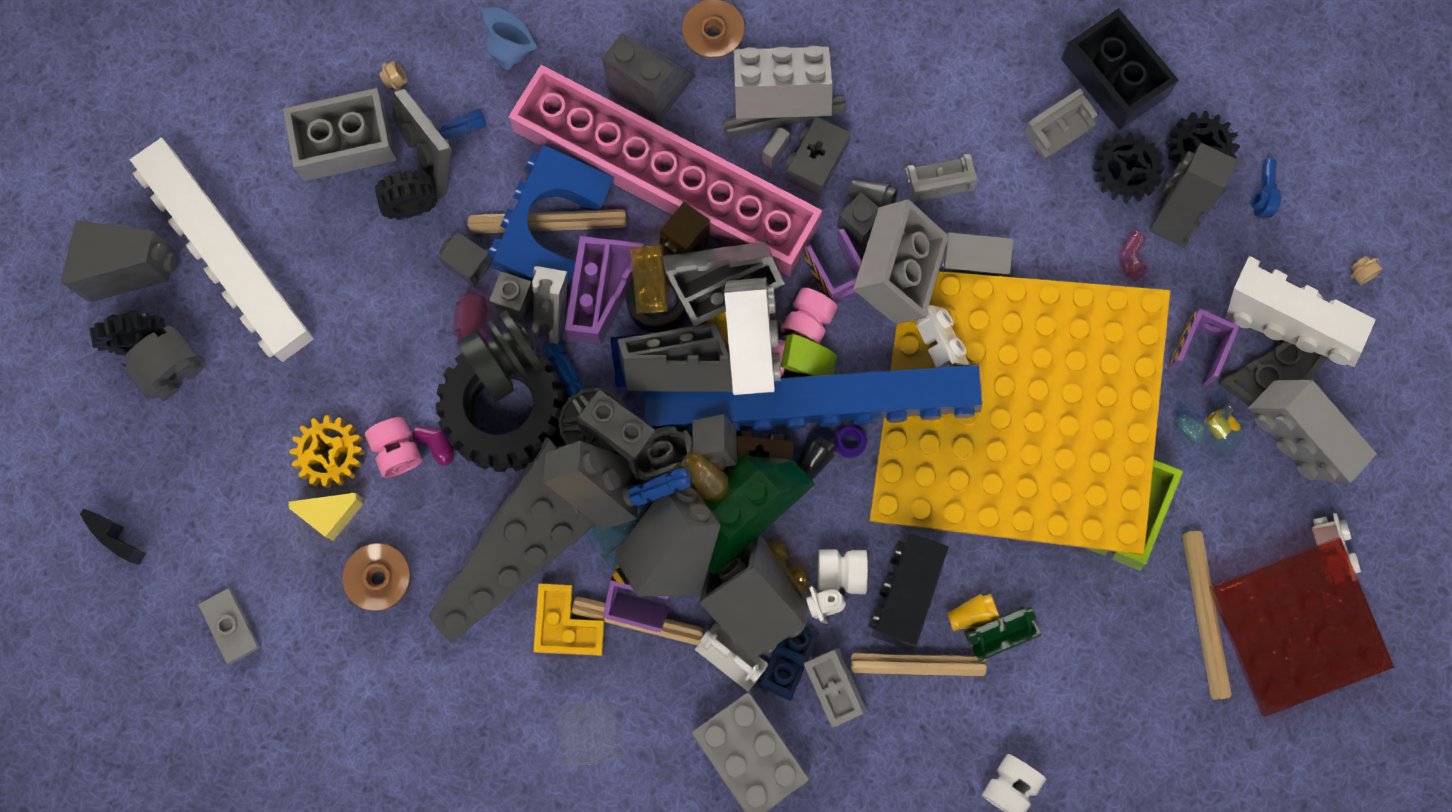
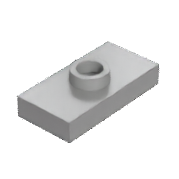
M228 588L198 604L226 664L231 665L260 649L257 639L232 589Z

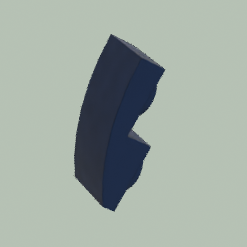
M805 627L796 637H788L778 643L759 688L791 701L805 669L804 663L808 662L819 633Z

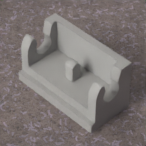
M1080 88L1028 122L1023 134L1043 160L1096 126L1093 118L1097 117V113Z
M970 153L964 154L963 157L956 160L915 167L912 164L907 165V168L904 169L912 203L974 191L978 182Z
M947 233L949 237L943 255L944 269L1010 275L1013 249L1012 238Z
M535 266L532 281L534 319L532 335L536 338L539 335V330L547 328L551 330L549 331V343L558 344L566 323L567 271Z
M834 649L804 663L832 728L868 712L840 649Z

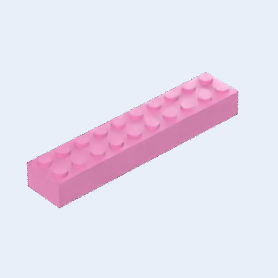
M540 65L508 116L515 133L540 146L544 144L613 176L612 184L671 215L676 212L683 202L687 203L710 220L709 235L730 246L767 242L780 272L789 277L804 254L805 247L809 245L821 224V209L543 65Z

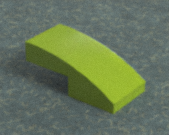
M796 334L786 335L780 367L802 374L801 377L834 375L838 355L816 342Z

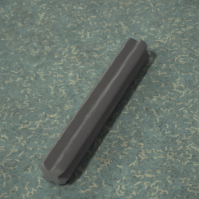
M841 94L832 96V115L844 113L846 111L844 96ZM816 116L745 119L733 117L723 121V129L726 137L731 138L813 120Z

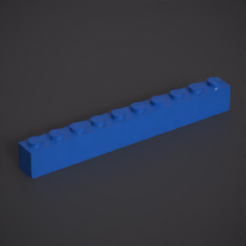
M979 365L781 378V381H775V392L733 395V392L644 391L646 424L654 430L668 426L676 427L677 431L685 430L690 435H693V420L722 414L734 425L736 431H740V427H753L755 431H769L773 429V425H786L788 429H801L806 427V423L820 422L822 427H833L840 425V421L853 420V424L866 425L873 423V419L887 418V422L891 423L907 421V417L920 416L921 420H937L941 418L942 414H954L955 418H970L975 416V412H981L982 408Z

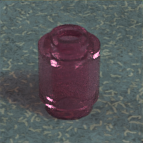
M462 294L460 301L456 302L452 334L458 337V341L474 330L485 338L488 306L486 305L485 297L477 294Z

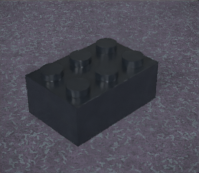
M1119 8L1068 42L1061 58L1119 130L1167 98L1179 81Z
M909 533L905 540H898L890 559V563L895 565L893 573L888 571L887 576L885 575L879 595L884 596L882 605L877 604L876 608H874L868 627L874 629L871 637L907 650L917 646L949 546L913 533Z

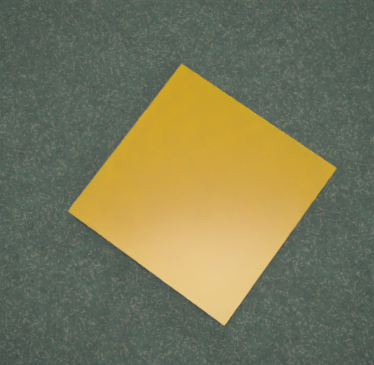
M938 271L929 305L942 307L948 311L953 319V331L966 347L967 354L965 356L969 366L979 365L982 397L981 412H975V416L970 418H955L954 414H942L941 418L937 420H921L920 416L907 417V421L897 423L887 422V418H884L869 521L1144 555L1170 290ZM918 320L897 324L890 371L936 368L928 349L938 343L936 340L930 344L924 343L916 326Z

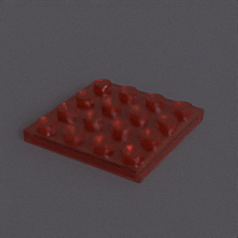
M1341 538L1331 539L1209 586L1261 715L1264 717L1394 668Z

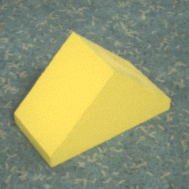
M357 493L290 501L289 509L323 536L334 541L362 507L363 498Z

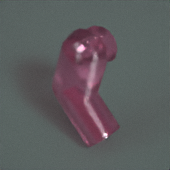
M1132 231L1118 254L1124 274L1132 279L1142 277L1147 271L1146 264H1142L1143 261L1139 259L1137 254L1146 241V237L1137 231Z

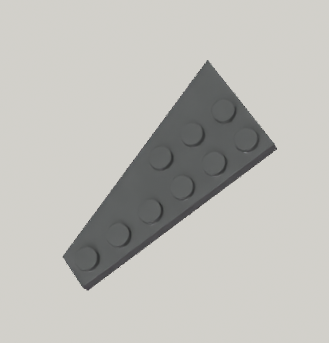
M546 437L541 445L542 449L534 461L530 462L524 470V476L514 491L508 494L482 533V539L474 551H470L464 560V566L454 581H450L428 614L432 623L450 643L455 641L596 525L543 482L545 453L557 449L548 437Z

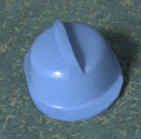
M496 7L484 10L482 15L487 27L486 50L498 60L503 69L509 70L513 64H520L530 51L536 50V43L533 41L527 26L514 14Z

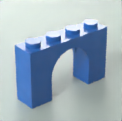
M543 144L539 154L533 151L525 169L531 171L526 182L519 181L513 198L518 200L514 211L507 209L500 225L505 228L502 239L500 240L495 237L487 254L493 258L489 267L531 282L533 281L535 266L567 271L568 287L576 262L543 248L535 241L528 227L529 209L536 202L544 198L560 197L589 210H599L603 205L614 177Z

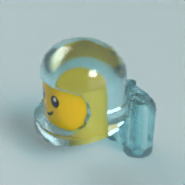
M1229 404L1220 407L1201 423L1185 414L1179 415L1173 421L1190 443L1201 445L1202 439H1204L1217 452L1225 453L1236 449L1245 437V429L1231 414L1233 409Z

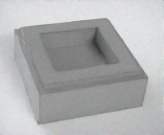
M781 127L780 129L778 128L762 150L763 164L771 169L789 145L790 133Z

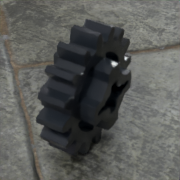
M1204 111L1200 118L1197 117L1195 112H1192L1187 120L1181 118L1176 127H1173L1169 133L1171 139L1166 144V148L1173 150L1169 154L1168 159L1178 161L1174 169H1176L1179 163L1181 164L1188 151L1194 153L1200 143L1237 159V156L1234 154L1238 151L1240 145L1232 143L1238 134L1237 132H1228L1231 123L1226 122L1223 125L1219 123L1221 116L1219 114L1213 119H1209L1208 111Z
M1131 132L1128 133L1125 140L1122 139L1120 134H1116L1112 142L1109 140L1104 142L1102 149H1099L1094 157L1098 161H1095L1092 170L1099 172L1094 181L1104 183L1101 189L1102 193L1108 190L1113 192L1112 200L1121 195L1123 196L1124 203H1128L1132 196L1139 202L1143 199L1144 193L1150 196L1155 190L1154 186H1158L1163 179L1160 174L1165 170V166L1157 164L1163 157V154H1154L1153 149L1156 144L1145 145V136L1143 135L1137 141L1134 140L1133 133ZM1127 164L1131 166V170L1126 169ZM1132 183L1138 184V185H1134V186H1128L1129 184H1132Z
M130 311L118 315L112 314L104 319V323H94V327L90 328L92 347L98 348V351L108 349V353L115 352L116 355H126L138 342L153 332L158 337L167 333L163 329L165 327L164 318H159V315L149 316V313L142 314L141 311Z

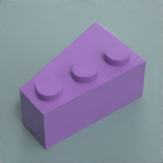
M580 236L565 331L570 341L602 344L626 298L628 285L639 273L647 257L645 244Z

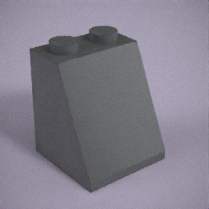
M622 33L602 57L608 90L656 123L662 120L695 78V74L648 42Z
M76 220L60 283L84 300L90 302L169 281L170 273L174 272L177 267L176 251L151 230Z
M690 487L681 491L677 489L675 493L654 501L616 551L615 559L636 596H700L721 525L696 489Z
M761 535L752 541L715 576L708 569L699 603L751 661L761 654L767 655L771 653L778 643L788 637L794 638L804 630L808 608Z

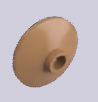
M704 0L695 4L686 13L682 23V34L685 43L694 53L705 58H721L731 54L739 47L744 37L745 27L742 15L733 5L723 0ZM710 30H717L719 35L712 37L708 35V32Z
M381 543L369 544L355 551L346 562L342 575L343 588L348 598L358 607L369 611L386 610L397 604L406 594L410 584V568L406 558L394 547ZM382 572L385 579L383 583L376 585L373 581L374 575Z

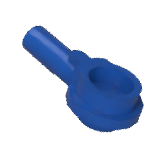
M1272 158L1264 160L1261 190L1255 193L1251 202V207L1254 208V215L1260 218L1265 216L1268 218L1272 217L1277 212L1281 203L1280 190H1277V184H1274L1277 161Z

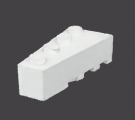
M1249 256L1234 287L1226 319L1239 325L1241 328H1251L1262 332L1270 339L1287 341L1296 345L1302 351L1315 352L1329 357L1334 363L1355 367L1376 319L1336 299L1327 302L1323 300L1318 290L1308 285L1299 288L1286 281L1287 274L1277 269L1271 274L1258 267L1259 260Z

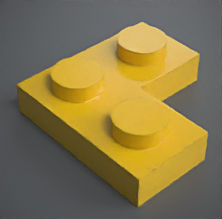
M538 584L533 652L603 656L605 622L571 619L573 585Z

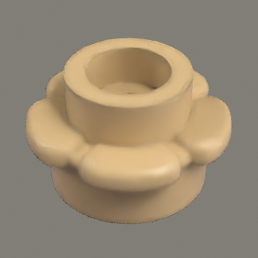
M392 61L389 64L384 62L382 64L383 71L379 75L384 85L388 89L401 90V86L408 83L401 66L396 61Z
M1365 256L1351 267L1353 273L1350 279L1355 278L1360 285H1363L1376 277L1383 270L1378 264L1379 259L1373 258L1370 260L1368 256Z

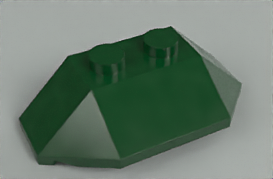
M742 456L737 461V465L727 469L700 494L721 525L708 568L714 576L815 485V482L793 460Z

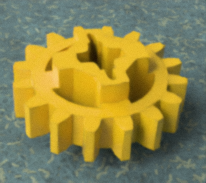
M328 415L324 416L323 423L321 424L318 420L312 418V427L308 429L302 425L300 430L303 436H293L292 438L298 444V447L289 450V453L298 457V459L293 461L291 465L295 469H302L298 476L303 480L310 477L309 483L315 487L318 486L320 481L326 489H330L332 481L342 486L344 485L343 477L345 475L352 479L355 477L351 471L353 466L362 467L363 465L357 460V456L365 454V450L357 447L363 439L359 435H353L356 428L351 424L345 426V421L340 417L335 420L334 424L332 418ZM327 432H337L342 434L343 437L331 438ZM325 443L332 448V449H330V450L328 451V453H329V456H328L329 460H328L327 458H325L324 456H322L323 454L326 453V450H325L326 445H325ZM345 454H347V457H346L344 463L341 465L342 460H343ZM322 465L328 473L314 471L311 467Z

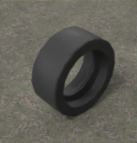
M658 267L645 269L637 274L628 285L626 303L629 315L634 323L645 331L654 333L669 331L678 326L685 317L686 310L665 269ZM659 282L672 288L676 295V304L670 314L656 319L648 317L641 311L638 305V297L645 286Z

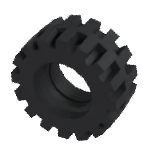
M406 170L405 173L396 172L394 176L388 175L384 177L385 180H380L378 185H375L380 213L383 217L387 216L388 219L396 218V220H402L405 217L408 219L415 215L419 216L423 212L428 213L431 211V208H434L437 203L432 178L426 172L421 173L419 170L415 172Z

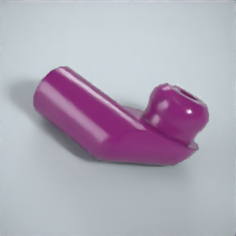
M416 426L412 434L414 442L428 444L437 464L441 466L451 464L454 459L453 446L441 430L423 426Z

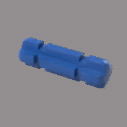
M475 110L468 113L469 116L466 118L462 115L440 124L441 127L437 131L444 139L451 141L471 133L470 130L473 128L475 131L484 128L486 121L482 112Z
M558 342V344L551 343L547 345L545 352L550 361H553L552 365L563 386L567 387L566 391L569 397L581 390H585L583 383L579 382L580 378L569 357L565 356L566 352L562 344Z
M684 468L672 471L670 473L671 476L667 473L643 482V486L641 483L631 486L628 489L629 500L631 503L639 506L649 502V498L653 501L675 493L676 488L679 491L689 488L692 485L691 474Z

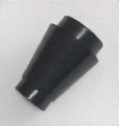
M814 433L811 439L807 438L797 465L813 480L834 458L833 452L837 446Z

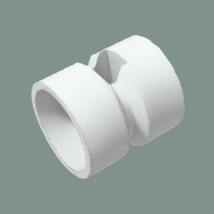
M837 549L818 550V593L828 589L839 591L841 587H844L847 593L866 595L868 575L866 550L847 551L844 557H841Z
M1006 754L997 769L999 778L991 779L981 796L1003 812H1027L1031 805L1028 800L1029 796H1036L1046 778L1020 759ZM1018 781V783H1017V785H1016V789L1013 788V787H1012L1013 783H1015V782Z

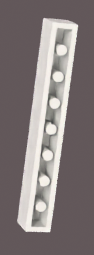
M162 137L130 159L137 169L133 173L135 178L145 189L150 187L155 193L150 196L152 201L162 212L167 210L172 216L168 220L169 224L179 236L185 234L190 242L186 244V247L197 260L203 258L208 266L204 268V271L215 284L220 282L226 289L221 294L233 309L237 306L244 314L240 317V320L251 333L257 331L262 338L258 344L269 358L275 355L283 362L314 340L313 336L204 190Z

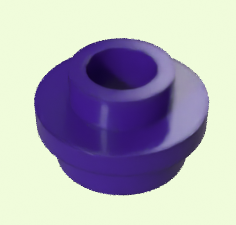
M845 425L836 432L833 442L837 446L835 450L838 454L845 458H855L865 450L867 438L861 428L855 425ZM849 436L856 440V445L851 448L844 444V439Z

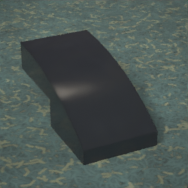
M83 508L80 515L91 533L117 556L128 562L140 565L146 553L118 539L124 527Z

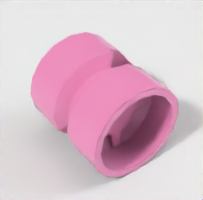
M801 288L793 302L795 311L786 316L780 331L785 336L796 334L820 344L826 331L823 325L831 323L838 306L832 299L810 288Z
M404 417L387 419L375 424L365 432L370 450L378 453L375 457V462L382 477L398 476L422 463L416 443L409 442L412 434Z

